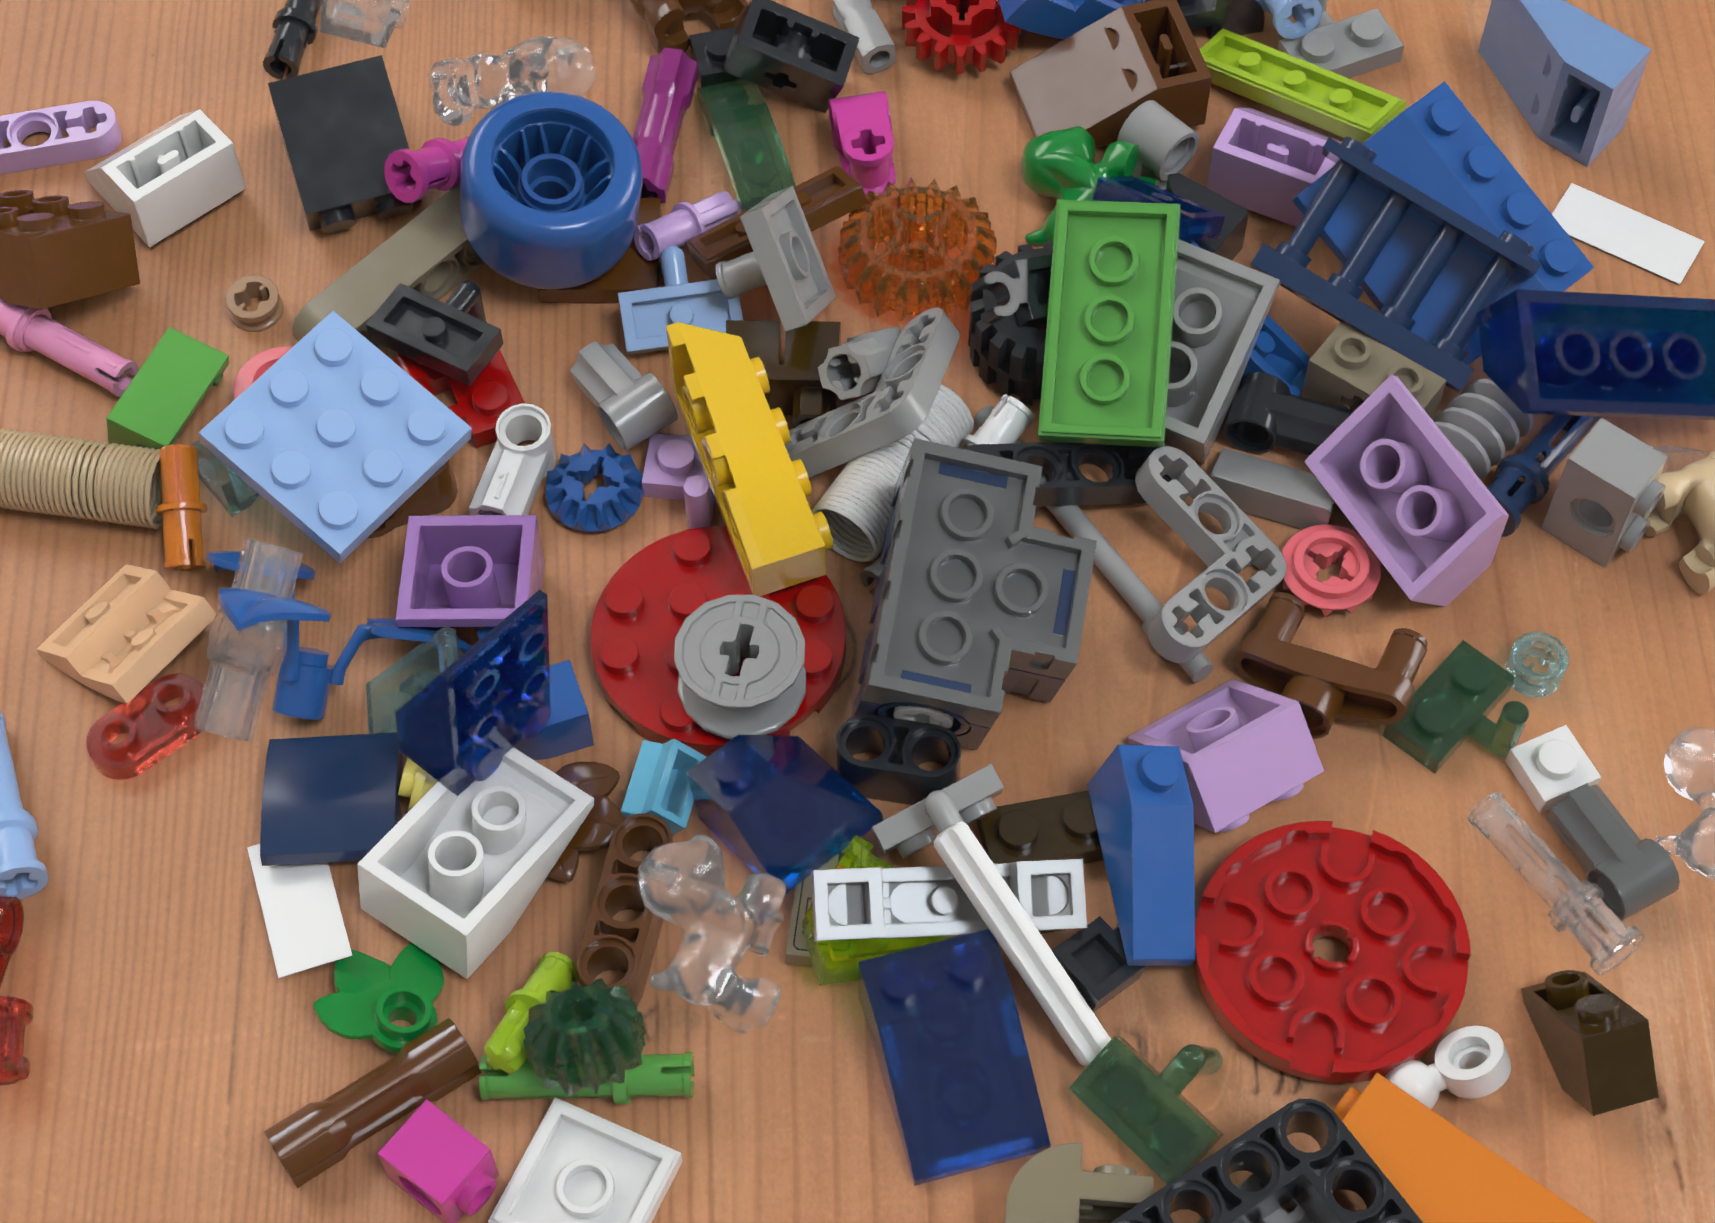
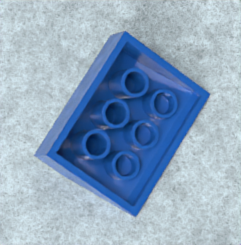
M1445 81L1362 143L1377 154L1373 161L1375 165L1499 238L1503 230H1506L1525 240L1535 248L1530 257L1542 263L1530 279L1514 270L1464 349L1468 356L1463 363L1467 366L1595 268ZM1334 166L1292 200L1303 215ZM1358 176L1320 234V237L1343 265H1345L1388 196L1387 193ZM1410 207L1360 285L1379 311L1384 304L1391 306L1440 228L1439 224ZM1461 239L1411 318L1416 322L1411 332L1431 344L1437 335L1443 337L1493 257Z

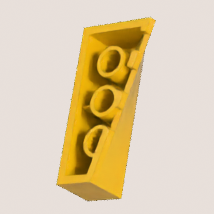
M679 322L667 325L666 333L673 391L752 594L763 596L826 575V550L834 547L831 531L822 511L812 514L806 499L807 496L812 495L810 480L802 460L791 461L785 445L791 443V438L780 407L772 410L769 408L764 394L770 392V385L760 357L749 358L740 336Z

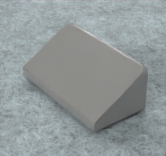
M1223 448L1210 475V478L1243 512L1300 529L1314 525L1329 524L1335 501L1312 473Z

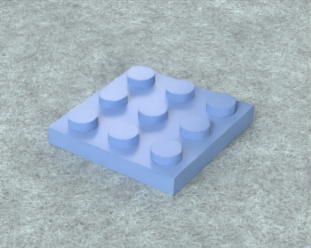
M332 311L199 432L200 444L341 564L471 439L472 428L336 312Z

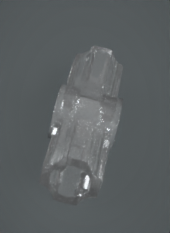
M245 538L231 588L251 589L278 597L291 598L295 589L303 553ZM220 606L214 618L208 639L207 658L211 661L202 689L203 693L200 704L195 714L194 728L227 738L252 742L269 676L277 673L286 652L287 620L267 621L238 631Z

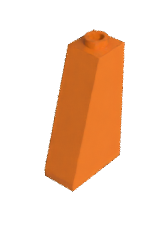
M1379 1073L1375 1074L1362 1093L1351 1086L1334 1109L1337 1116L1423 1223H1596Z

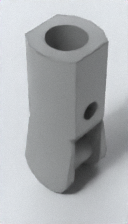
M832 0L834 3L833 16L839 28L860 38L855 56L864 73H878L892 66L897 61L895 44L878 14L872 9L870 0Z

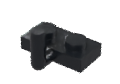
M469 280L460 283L445 303L399 283L366 323L369 340L468 386H471L504 344L501 329L486 321L479 286Z

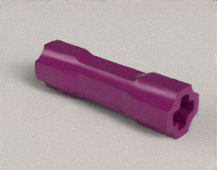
M663 48L662 52L650 57L642 86L643 102L633 136L642 165L641 198H660L661 204L666 203L674 172L673 155L684 112L691 106L699 74L698 62L690 59L683 50Z

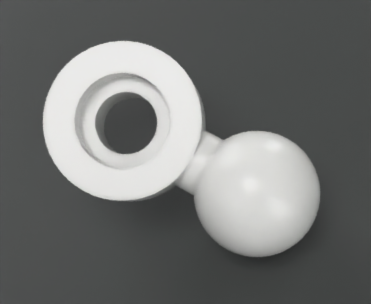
M1467 1026L1448 1034L1439 1043L1434 1056L1435 1063L1427 1066L1422 1062L1410 1060L1390 1070L1385 1075V1078L1432 1109L1438 1100L1440 1091L1445 1089L1458 1097L1470 1099L1484 1097L1497 1091L1509 1078L1511 1060L1502 1038L1497 1032L1484 1026Z

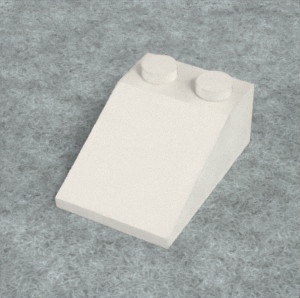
M487 731L357 864L360 907L468 979L511 932L593 808L594 798Z

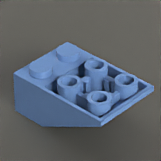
M1492 0L1478 52L1537 137L1588 167L1624 128L1651 49L1565 0Z

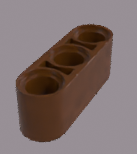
M635 814L625 818L617 825L611 838L577 956L576 968L586 1007L593 1014L604 1019L624 1017L638 1007L644 994L676 876L672 833L669 826L661 818L652 814ZM641 850H653L659 853L648 861L630 859L634 853ZM625 909H636L642 912L640 917L630 922H619L612 919L619 911ZM609 969L620 970L626 973L624 978L611 985L594 981L600 973Z

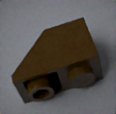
M1565 970L1555 972L1547 976L1543 983L1521 988L1524 1005L1562 1090L1591 1115L1595 1116L1659 1098L1649 1021L1646 1017L1585 971Z

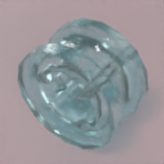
M1542 632L1524 634L1515 641L1511 648L1510 655L1505 663L1506 678L1517 692L1526 696L1537 698L1548 696L1556 691L1561 684L1569 666V654L1566 647L1554 636ZM1529 656L1540 658V666L1548 663L1549 666L1546 673L1532 671L1534 664L1531 663L1529 666H1526L1527 658Z

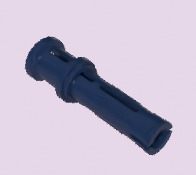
M1587 387L1575 388L1569 395L1568 400L1542 426L1540 431L1520 454L1508 455L1497 465L1495 470L1496 477L1490 482L1487 489L1509 515L1501 537L1513 534L1520 525V515L1530 504H1536L1545 497L1549 490V476L1567 455L1573 451L1574 447L1590 430L1592 425L1605 414L1606 404L1596 391ZM1561 429H1564L1566 434L1555 447H1551L1549 443ZM1540 454H1543L1545 457L1543 461H1538L1537 459ZM1520 477L1525 479L1524 483L1519 480Z

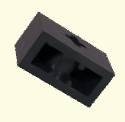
M750 0L738 21L722 70L826 113L829 108L828 100L836 98L844 87L860 38L774 1Z

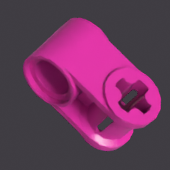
M881 91L829 99L828 107L835 150H838L841 167L862 185L867 200L884 198L892 192L896 182L892 159L894 137L886 92Z

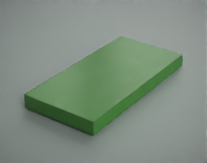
M1057 199L1038 430L1039 441L1164 447L1181 214L1180 204Z

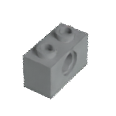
M1600 418L1567 459L1541 529L1606 568L1620 549L1631 553L1648 529L1650 521L1646 517L1652 512L1666 488L1665 485L1658 482V479L1668 457L1612 423Z

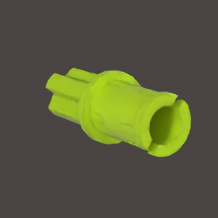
M547 952L538 961V966L524 987L513 991L505 1002L506 1014L484 1046V1052L488 1056L486 1063L492 1069H502L509 1074L518 1071L540 1036L551 1033L558 1021L557 1010L573 985H576L579 981L577 965L568 956L559 952Z

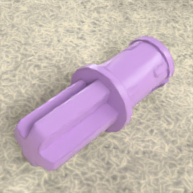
M726 191L718 192L693 204L680 202L673 206L671 213L649 223L638 225L634 234L635 245L639 253L648 261L658 259L666 247L677 246L680 248L684 245L687 246L685 242L688 239L737 216V211L741 209L738 200H733L729 192Z

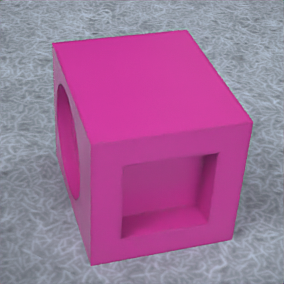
M427 1099L378 1152L388 1178L443 1223H457L464 1214L472 1216L477 1213L493 1194L496 1187L495 1179L499 1175L491 1149Z

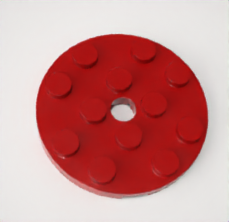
M708 526L686 529L646 546L625 562L612 576L604 588L594 611L591 625L592 659L596 678L606 701L612 709L615 707L623 717L637 727V734L648 741L664 744L672 739H676L707 757L745 755L764 750L790 737V730L805 721L813 712L820 713L838 685L845 663V616L838 593L828 576L824 575L759 596L782 606L796 619L805 638L804 667L806 670V695L796 715L777 731L755 739H726L703 730L686 714L678 695L679 672L674 663L675 638L685 619L704 603L726 595H753L727 527ZM742 657L738 673L736 675L731 676H740L743 662L746 658L749 657Z
M1333 821L1298 822L1268 830L1250 839L1230 854L1215 871L1202 895L1195 920V960L1193 963L1199 988L1212 1014L1223 1029L1250 1054L1278 1070L1308 1080L1328 1083L1363 1082L1372 1080L1376 1073L1384 1077L1390 1070L1410 1060L1417 1061L1431 1050L1446 1033L1465 995L1468 978V960L1471 956L1470 939L1462 911L1453 893L1439 874L1417 853L1395 839L1375 830L1372 831L1370 836L1353 830L1332 827ZM1323 936L1337 938L1346 945L1349 956L1344 964L1341 961L1329 962L1321 957L1315 958L1312 942Z

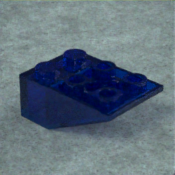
M540 589L395 713L399 751L457 797L476 780L484 781L490 777L499 767L503 756L523 738L528 740L535 737L550 718L547 594Z

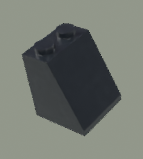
M382 55L268 83L277 123L310 231L322 228V231L325 233L343 231L353 227L356 224V219L374 214H379L380 218L398 217L410 212L413 209V204L422 202V199L412 203H406L397 199L390 191L385 180L384 166L388 155L399 149H409Z

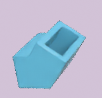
M672 739L664 744L643 740L621 808V814L625 818L635 814H652L661 818L669 826L672 834L686 829L707 756L676 739Z

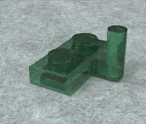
M1462 640L1416 690L1404 718L1397 723L1386 725L1382 736L1436 774L1468 737L1475 740L1494 755L1507 757L1510 749L1517 746L1529 717V711L1523 703L1510 701L1503 706L1497 723L1487 718L1489 713L1511 690L1516 677Z
M1114 1036L1069 1087L1166 1184H1169L1196 1166L1224 1135L1181 1094L1197 1074L1210 1075L1219 1071L1223 1059L1221 1053L1214 1047L1196 1044L1186 1045L1159 1073L1123 1037Z

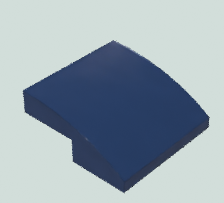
M401 733L269 739L261 810L260 858L262 866L362 860L402 818L398 796L404 754Z

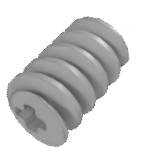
M1480 378L1471 381L1462 390L1460 395L1455 396L1446 408L1435 416L1433 422L1478 478L1482 480L1490 472V466H1496L1504 458L1505 452L1511 451L1518 444L1519 437H1525L1533 428L1534 416L1529 405L1521 395L1508 385L1493 379Z

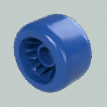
M544 91L527 93L511 98L493 108L478 122L467 139L461 161L460 213L463 228L470 245L492 270L510 281L527 287L547 290L567 289L586 284L602 276L614 267L628 250L638 221L642 191V165L638 148L624 125L611 112L581 96L563 92Z

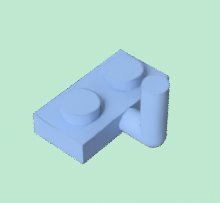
M668 246L661 253L660 271L664 276L665 287L618 293L627 355L669 350L666 326L679 322L726 333V320H743L740 296L728 299L722 292L717 279L694 283L688 282L685 256L683 251L677 246Z

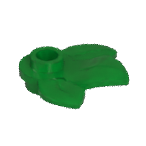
M410 943L398 954L392 966L351 949L352 956L336 960L333 979L337 993L321 997L313 1003L315 1014L330 1032L346 1039H372L382 1049L392 1053H399L405 1044L437 1025V1012L433 1004L444 986L443 971L436 958L413 943ZM405 1020L412 1026L401 1027L392 1024V1022Z

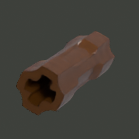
M448 1018L405 1044L397 1056L327 1099L309 1103L265 1130L264 1133L293 1183L298 1188L343 1160L350 1149L421 1106L426 1099L430 1102L437 1101L482 1072L469 1044L455 1023Z

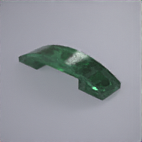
M737 79L696 88L697 98L711 137H716L739 202L740 214L751 209L770 194L796 186L774 120L756 84L745 79Z

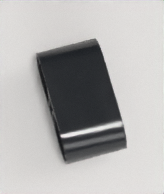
M857 715L842 724L836 735L837 778L841 786L852 795L914 805L927 798L931 792L942 790L960 780L961 744L956 735L948 728L936 724L884 716ZM860 752H872L879 757L870 761H862L854 758L853 755ZM924 762H936L944 766V768L937 771H927L921 769L918 765Z

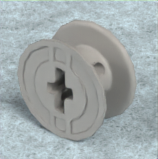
M726 595L704 603L685 619L675 638L674 663L679 672L678 695L686 714L703 730L726 739H755L777 731L796 715L806 695V670L804 667L805 638L796 619L782 606L756 595ZM742 657H749L746 658L743 662L740 676H731L736 675L738 673Z

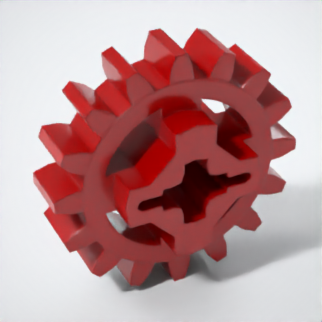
M906 0V6L902 7V30H905L904 43L906 47L916 46V59L919 61L930 56L934 57L935 70L940 71L947 63L955 65L957 74H963L965 66L968 64H973L979 72H984L987 59L990 58L1002 64L1005 61V49L1016 50L1018 34H1021L1022 28L1004 21L999 0Z

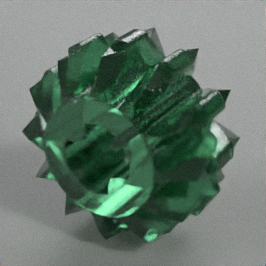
M600 978L596 979L589 986L580 987L573 980L570 989L563 992L547 991L546 1003L537 1004L528 1009L529 1022L523 1028L526 1038L523 1040L528 1061L532 1062L537 1076L541 1078L545 1088L561 1086L566 1095L571 1096L581 1088L590 1087L597 1095L600 1085L609 1081L618 1084L624 1083L625 1070L634 1069L642 1065L641 1053L646 1045L644 1039L646 1034L642 1012H638L636 1002L629 997L625 986L608 988L604 980Z

